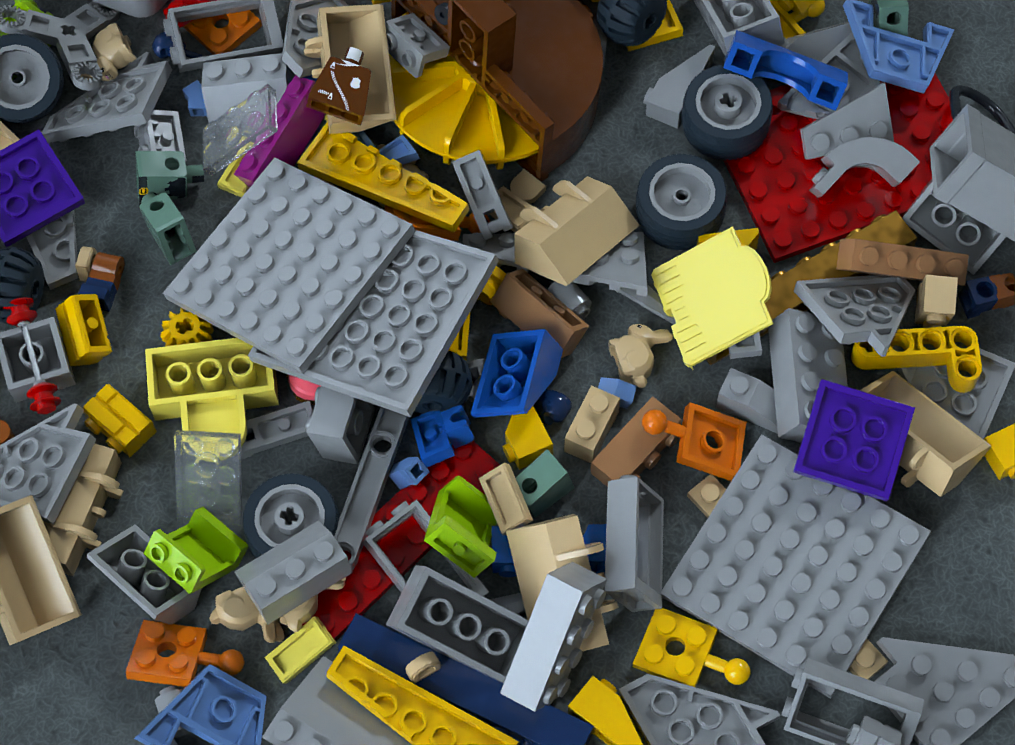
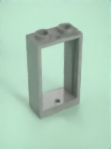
M217 0L170 8L168 9L167 19H163L165 34L167 37L171 36L174 46L170 47L171 60L173 65L178 64L180 73L203 69L204 62L278 54L283 51L284 43L274 0ZM259 9L267 42L266 46L186 60L178 22Z
M623 475L620 479L608 481L605 578L607 581L605 591L631 612L662 609V595L660 592L662 591L664 499L639 477Z
M417 499L410 505L407 501H404L391 512L394 517L385 524L380 520L365 531L368 537L363 542L364 546L401 593L407 582L377 543L412 516L426 533L431 517ZM445 557L470 590L483 597L487 595L489 591L477 576L473 578Z
M809 658L806 661L804 670L797 668L791 685L797 691L794 698L787 696L781 716L787 717L783 730L825 745H850L846 743L850 729L799 711L807 685L811 679L903 712L904 716L899 727L902 733L900 745L911 744L922 714L924 699Z

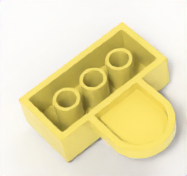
M238 338L145 349L148 403L155 421L181 418L182 433L187 447L194 455L204 460L219 461L227 459L238 452L243 446L247 436L246 409L279 405L276 370L252 362L248 354L253 346Z

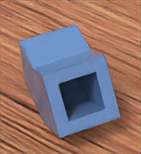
M196 80L183 88L182 91L185 99L188 101L190 116H207L201 84Z
M601 377L598 386L599 389L620 397L619 407L627 408L632 404L637 387L620 379Z
M407 457L393 465L389 477L401 490L410 485H417L430 471L418 457Z

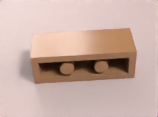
M524 269L507 273L490 301L498 309L499 314L504 318L510 319L520 328V331L546 329L563 348L561 358L570 355L575 350L589 328L587 323Z
M653 396L591 462V474L607 487L608 481L620 479L623 475H635L641 479L639 475L646 467L650 470L658 463L661 458L660 452L666 445L672 447L679 440V437L665 432L651 435L644 430L642 418L646 412L653 409L663 412L669 421L681 424L682 421L680 417Z

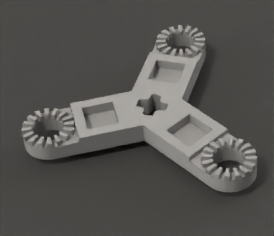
M92 1L89 4L86 3L65 18H59L29 9L24 11L20 8L17 9L16 6L11 7V5H8L6 7L4 5L3 8L0 7V31L7 34L30 35L46 44L56 46L73 84L79 89L92 91L101 85L103 74L88 40L108 25L117 21L120 11ZM101 7L109 8L112 10V12L109 11L108 13L107 11L104 12V10L101 11ZM10 17L15 19L16 21H14V23L12 21L11 23H9L8 20L7 22H5L6 19L3 18ZM81 74H89L93 76L92 80L91 78L87 80V78L84 79L83 76L81 77Z

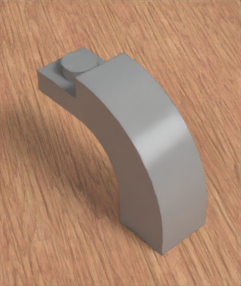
M877 137L853 139L839 145L821 159L829 169L827 170L823 167L811 179L815 184L809 191L817 198L823 196L846 170L854 167H865L874 170L892 187H895L909 175L920 161L907 149L887 139Z

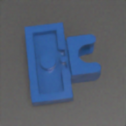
M461 405L454 406L443 412L440 410L429 411L410 419L419 454L426 468L455 456L452 445L456 449L475 439L469 427L471 422Z

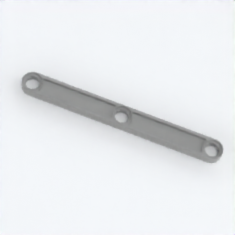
M380 407L334 535L342 550L348 551L352 555L349 560L352 570L357 565L364 546L363 542L367 537L365 531L370 528L410 418ZM381 440H386L392 444L387 452L376 451L374 445Z

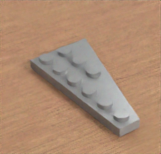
M632 231L573 280L572 283L588 286L595 282L609 284V290L621 291L622 287L635 289L637 290V295L647 297L644 232ZM481 233L463 234V244L496 254L499 260L496 265L497 267L508 265L517 267V270L524 269L527 273L529 272L528 269L515 264L514 233L493 234L494 237L484 240Z

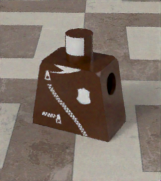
M348 47L343 60L331 56L309 93L306 107L361 126L366 110L371 70L360 66L364 53L357 48Z

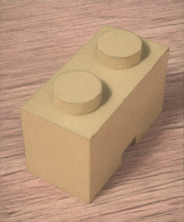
M926 275L923 282L917 288L915 324H923V328L947 326L956 311L958 277Z
M591 385L565 436L564 452L591 463L598 455L619 413L620 397Z

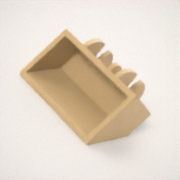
M383 5L319 8L317 16L318 37L308 39L305 42L304 55L306 57L321 58L322 68L313 69L312 77H319L331 56L343 60L348 47L361 50L364 53V57L360 66L371 70L366 110L361 126L327 114L329 134L360 132L396 120Z
M588 176L576 186L570 181H559L554 185L553 191L562 197L550 206H544L541 210L535 206H527L520 212V217L528 223L514 233L515 264L567 286L640 226L612 186Z
M894 371L859 390L915 407L899 465L908 471L901 478V484L905 487H910L919 480L939 497H942L957 487L992 447Z
M95 443L54 524L43 521L64 573L74 576L85 548L94 550L102 544L101 541L96 540L98 535L93 532L98 518L105 517L106 511L102 508L107 497L120 499L124 492L118 489L120 483L115 480L122 464L116 450Z
M32 495L0 507V623L9 645H12L82 615Z
M571 514L506 531L527 620L530 619L548 573L571 562L591 571L588 555L604 550L603 543L601 542L584 543L578 515ZM604 572L598 573V575L605 578ZM615 599L604 600L600 608L595 609L591 619L594 621L593 629L586 639L583 638L580 650L586 651L609 645L602 613L619 608Z

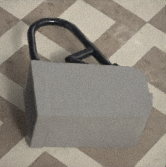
M955 86L949 92L950 112L953 121L930 147L934 197L945 204L954 206L1015 241V127L1003 110L990 98L971 87ZM960 96L970 98L983 106L995 117L999 124L968 104L961 110Z

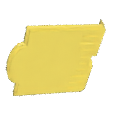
M733 227L653 269L651 276L663 304V310L667 316L672 318L674 316L676 324L671 326L673 336L680 348L683 362L691 369L696 364L774 324L765 304L770 299L772 291L768 268L762 257L753 248L747 245L741 246Z

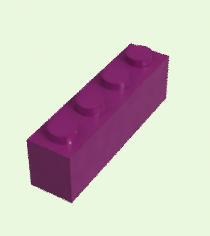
M295 75L288 84L286 91L273 108L271 115L257 134L255 141L242 158L240 165L234 173L248 187H251L274 157L293 167L326 115L323 112L306 107L309 93L315 81L299 78Z

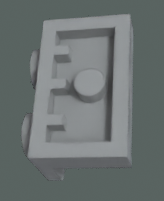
M414 13L385 22L389 54L413 77L418 78L422 76L425 63L448 56L450 46Z
M153 110L147 123L141 126H134V136L139 139L138 151H181L184 153L186 163L178 111Z

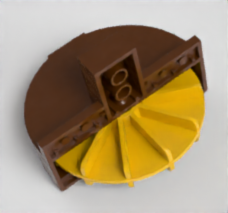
M391 0L392 19L414 13L450 46L448 56L425 63L422 76L418 78L413 77L389 54L396 120L393 121L400 129V135L403 134L406 139L410 138L421 147L443 156V163L450 165L452 160H457L480 150L486 164H495L497 170L503 169L505 162L516 161L523 169L541 182L547 179L550 172L558 168L579 149L592 128L596 116L603 71L601 40L593 22L594 15L587 5H582L578 0ZM444 2L448 3L447 25L440 24L434 13L435 7Z

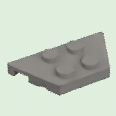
M852 32L820 61L848 72V85L837 109L880 84L879 80L868 77ZM795 88L787 92L778 101L777 108L782 111L813 119H819L829 112L835 111L807 100Z

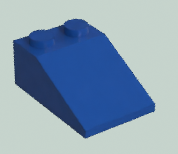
M546 329L492 335L470 414L473 418L528 413L557 376L563 348Z

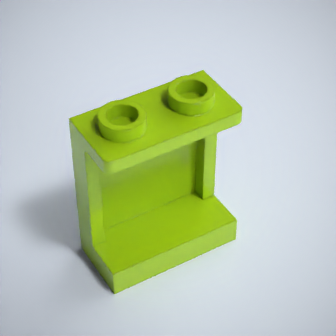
M456 476L438 492L424 538L426 543L473 578L492 564L497 554L496 551L489 547L492 526H495L497 521L486 495L461 476Z
M202 506L194 511L187 525L169 534L164 533L161 529L154 531L143 554L189 594H192L234 571L239 566L249 546Z

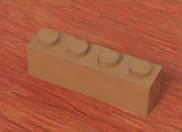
M840 239L836 270L923 281L926 275L958 277L957 285H965L969 255L862 239Z

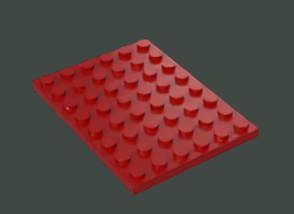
M935 73L924 94L880 81V84H886L894 142L907 149L920 161L899 185L892 187L874 170L865 167L850 168L819 198L809 191L815 184L811 179L821 168L825 167L827 170L829 168L821 161L824 156L812 159L804 158L800 133L801 128L817 119L782 111L777 108L778 101L793 88L792 86L786 84L770 90L773 112L769 132L762 145L746 157L723 161L774 263L846 238L851 231L857 228L864 229L876 217L882 214L887 216L897 211L901 217L904 216L924 187L932 179L931 145L953 121L949 97Z

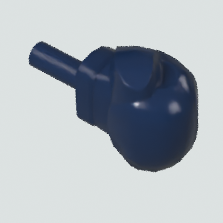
M162 32L155 37L152 43L153 52L159 58L171 57L170 47H174L171 36L167 37L165 32ZM182 42L186 57L191 59L202 57V54L185 49L186 43Z
M546 389L533 406L537 409V414L541 421L546 425H552L554 422H562L567 417L572 408V402L566 395Z

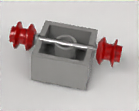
M27 297L17 298L10 303L18 306L3 307V309L11 310V315L6 319L7 323L17 328L0 332V361L7 388L16 403L27 399H34V402L30 405V410L36 411L38 414H49L55 411L56 406L61 403V399L53 396V394L57 390L76 385L72 367L69 364L61 329L55 317L32 323L38 316L36 311L29 309L34 305V300Z

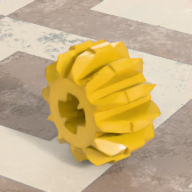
M180 308V313L177 315L170 311V320L162 321L164 331L161 332V339L166 343L165 347L213 341L210 335L214 331L212 324L191 312H186L183 308Z

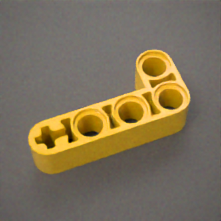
M967 326L898 329L885 357H881L868 342L854 343L851 353L853 364L864 370L946 365L949 384L955 391L960 393H967L973 390L982 372L978 337L975 331ZM955 342H961L967 348H960L956 346ZM923 344H931L936 350H928ZM892 346H900L905 351L897 352ZM959 371H967L972 377H964Z

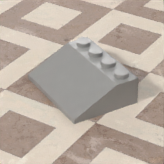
M324 656L283 704L262 738L273 745H412L326 677L327 671L333 662Z

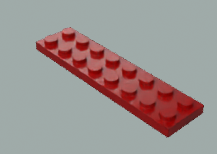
M474 441L456 449L452 445L455 456L427 467L430 472L417 485H410L401 489L375 513L371 526L380 520L385 524L394 517L391 512L404 501H407L410 505L416 499L431 517L438 492L456 476H461L485 494L479 478L500 464ZM413 516L377 543L402 577L433 548L424 541L426 533ZM365 546L362 548L357 565L352 570V573L346 576L345 586L339 590L325 589L318 594V610L313 617L315 616L320 619L335 641L346 632L356 613L362 616L394 585ZM344 551L348 560H350L352 555L348 551Z

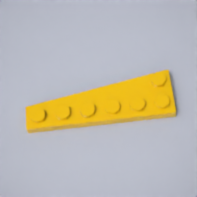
M328 121L297 162L299 169L453 233L469 212L467 202L437 184L429 182L427 178L417 172L411 173L403 168L402 164L393 158L390 160L381 155L379 150L372 145L366 146L358 141L357 136L352 133L329 134Z
M346 646L342 647L327 671L326 677L412 745H518L519 743L514 738Z

